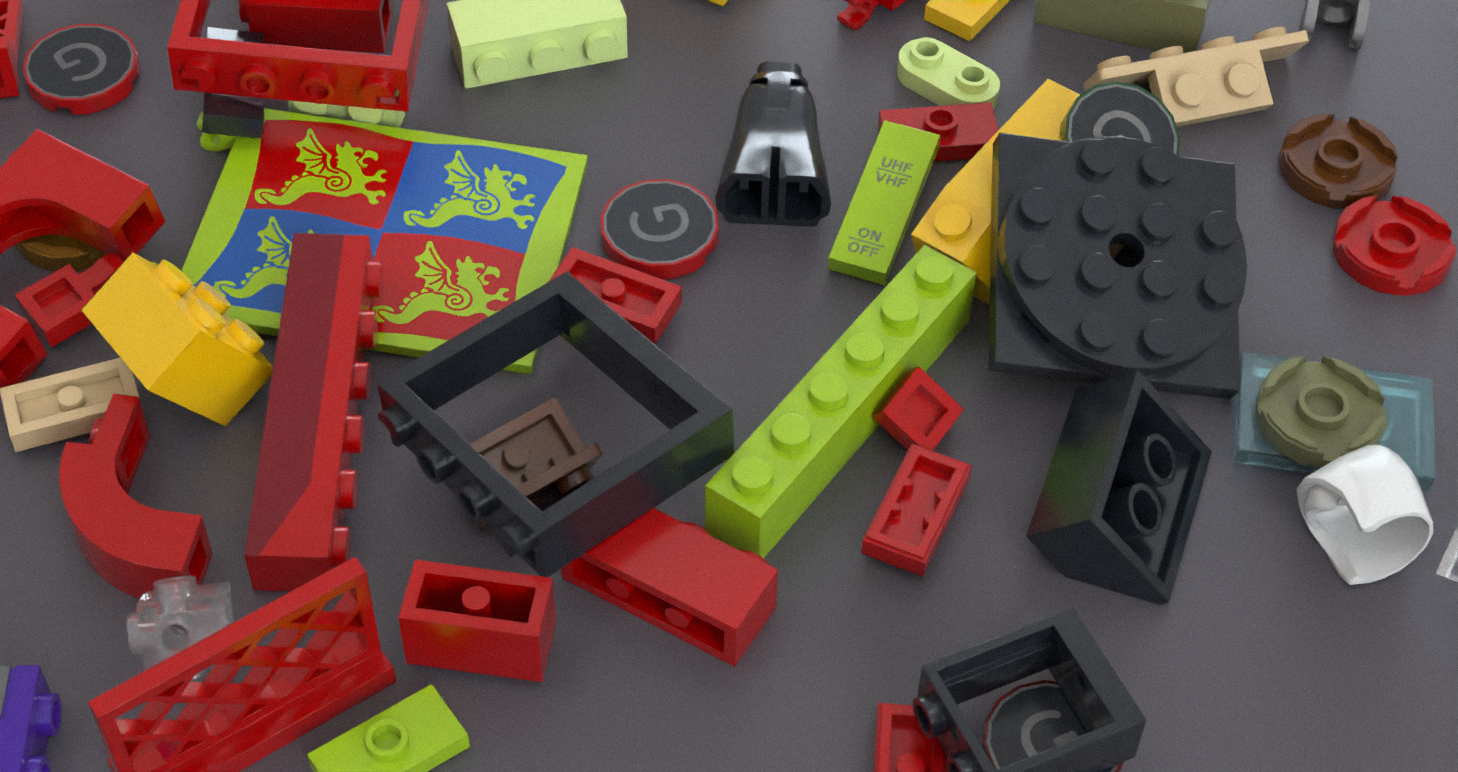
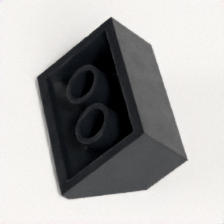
M1138 369L1075 390L1026 537L1067 578L1157 605L1168 603L1212 451Z

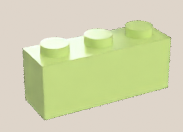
M459 0L446 3L451 47L465 89L628 58L627 16L620 0Z

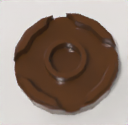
M1318 114L1301 119L1287 131L1278 158L1281 175L1295 192L1309 201L1334 209H1346L1347 206L1364 197L1377 196L1376 201H1379L1389 192L1397 170L1396 160L1398 157L1396 149L1381 130L1365 120L1350 116L1349 121L1345 122L1333 120L1335 114Z

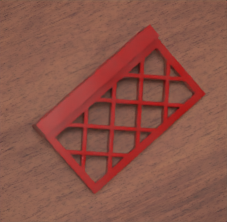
M353 557L88 701V704L109 755L106 761L111 772H240L394 684L396 676L393 665L381 650L367 572L358 559ZM344 593L332 611H322L329 600ZM281 628L268 646H257L262 637ZM307 630H317L305 648H294ZM211 665H215L203 682H190L195 674ZM241 666H253L241 683H230ZM147 702L136 719H115L138 705ZM175 703H187L176 720L164 719Z

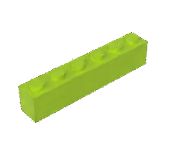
M924 245L705 485L704 529L710 536L740 551H752L764 559L880 425L872 416L904 375L917 366L926 372L970 321L977 272Z

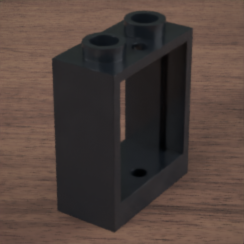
M1073 607L923 665L918 694L913 699V711L917 723L928 739L936 737L947 756L946 765L948 772H1100L1136 756L1147 721ZM1049 669L1088 733L995 770L957 705Z

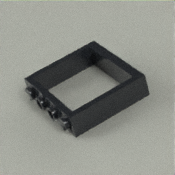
M567 271L377 382L382 411L378 413V419L390 431L392 444L397 447L404 444L417 457L421 469L433 483L439 484L443 482L456 494L461 508L472 521L479 523L483 520L497 534L501 546L510 558L518 554L542 577H549L734 454L733 409ZM560 335L664 424L669 431L541 512L434 410Z

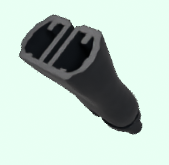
M776 61L760 63L757 68V74L750 79L749 87L741 98L732 141L723 164L715 196L717 210L724 214L727 221L731 223L813 227L830 212L831 197L826 165L820 144L815 101L808 89L807 80L802 76V69L796 63Z

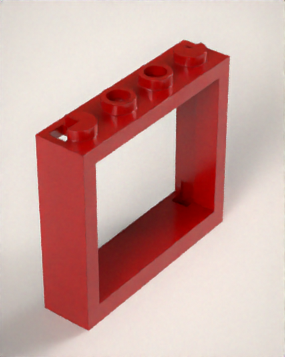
M211 0L180 1L167 46L174 90L409 112L430 0L402 1L391 56L201 38ZM396 90H399L398 96H395Z

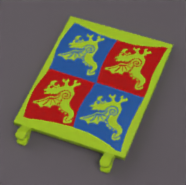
M264 108L262 138L202 133L200 144L203 149L218 152L231 148V151L181 271L192 281L193 286L197 287L201 281H204L219 291L231 304L226 313L232 320L238 319L256 333L278 336L294 233L369 235L373 261L383 262L384 283L382 298H371L370 310L377 312L378 320L375 349H365L421 357L550 280L562 262L588 164V155ZM203 111L197 120V128L202 130ZM538 348L502 370L532 374Z

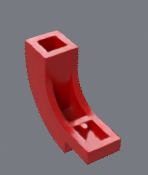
M113 393L104 417L97 418L92 426L89 444L66 441L59 468L61 496L79 547L87 562L96 573L118 590L146 602L193 610L213 556L202 515L154 509L135 501L128 495L148 445L150 433L139 397Z

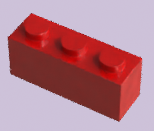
M655 508L561 568L564 580L736 667L776 609L778 569L770 566L765 559L752 551H740L710 536L701 526L689 521L681 522Z

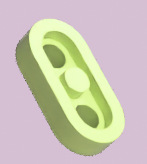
M924 37L911 40L900 49L897 76L905 87L939 106L991 102L993 110L996 108L1000 80L990 68L934 38Z

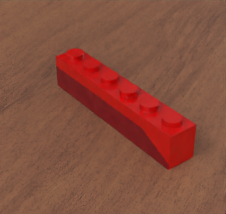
M294 233L244 554L253 590L292 591L348 561L351 556L350 526H343L345 509H356L358 472L357 470L350 469L352 454H362L364 449L365 420L364 415H357L359 400H369L371 364L370 362H364L365 348L375 349L378 332L377 312L370 310L371 298H382L384 283L383 262L373 261L369 235Z

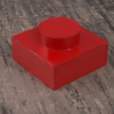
M917 366L904 375L872 417L907 450L912 443L933 451L963 412L964 408Z

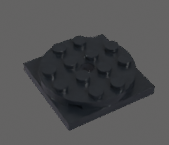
M999 133L993 142L988 371L1096 383L1138 369L1157 391L1232 399L1240 391L1238 309L1244 295L1247 276L1246 250L1242 233L1236 220L1235 164L1181 157L1158 145L1127 137H1092L1068 142ZM1118 243L1131 250L1137 260L1136 266L1124 267L1116 263L1110 256L1109 244Z

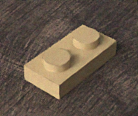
M116 358L0 388L9 437L15 452L90 433L95 420L104 417L113 393L139 397L133 372L121 358Z

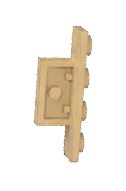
M1274 27L1256 33L1252 36L1253 40L1235 43L1233 36H1226L1208 41L1201 45L1202 50L1184 53L1182 46H1172L1153 52L1149 55L1150 59L1132 63L1130 56L1114 57L1097 65L1098 70L1083 83V87L1086 92L1094 85L1115 81L1137 86L1149 84L1151 94L1158 97L1170 111L1177 127L1262 111L1274 104L1263 62L1289 57L1306 45L1309 39L1306 30L1287 34L1285 27Z

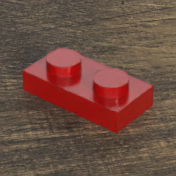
M574 247L570 249L549 280L551 281L567 271L655 345L682 304L681 286Z

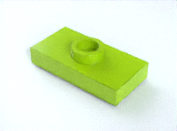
M430 684L307 754L313 772H428L468 749L470 743L468 733L435 687Z

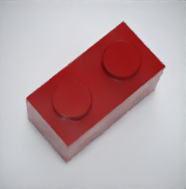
M415 559L398 616L406 663L543 682L556 628L553 578Z

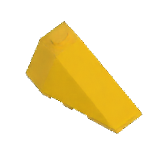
M1047 79L944 187L911 233L916 253L926 245L977 272L973 296L989 305L993 142L999 133L1062 141L1060 124L1080 94L1050 79Z

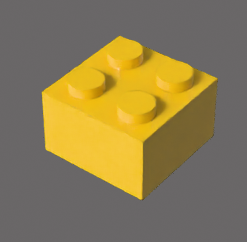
M132 253L81 310L148 391L225 427L272 376L273 366L259 351L265 344L264 341L245 323L238 319L232 320L227 315L226 311L231 307L229 301L219 291L204 281H201L197 287L193 286L192 281L167 260L163 259L157 266Z

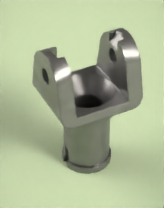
M1307 0L1300 20L1299 31L1306 30L1308 39L1311 41L1315 22L1348 27V48L1360 50L1366 32L1370 0Z

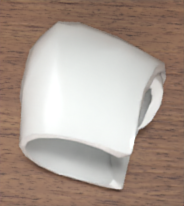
M1367 445L1340 456L1305 477L1296 489L1299 509L1309 531L1326 552L1339 576L1349 585L1371 583L1402 570L1427 547L1433 535V520L1414 473L1398 454L1385 446Z

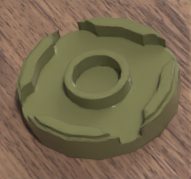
M1306 356L1289 358L1274 366L1262 381L1256 397L1255 418L1261 433L1279 453L1302 465L1322 468L1338 457L1367 445H1378L1383 437L1387 426V414L1385 416L1386 412L1383 407L1385 398L1379 386L1361 369L1340 359L1323 356L1321 362H1304Z

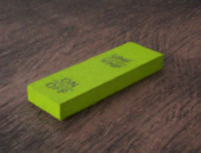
M884 120L828 257V270L886 285L937 155L940 135Z

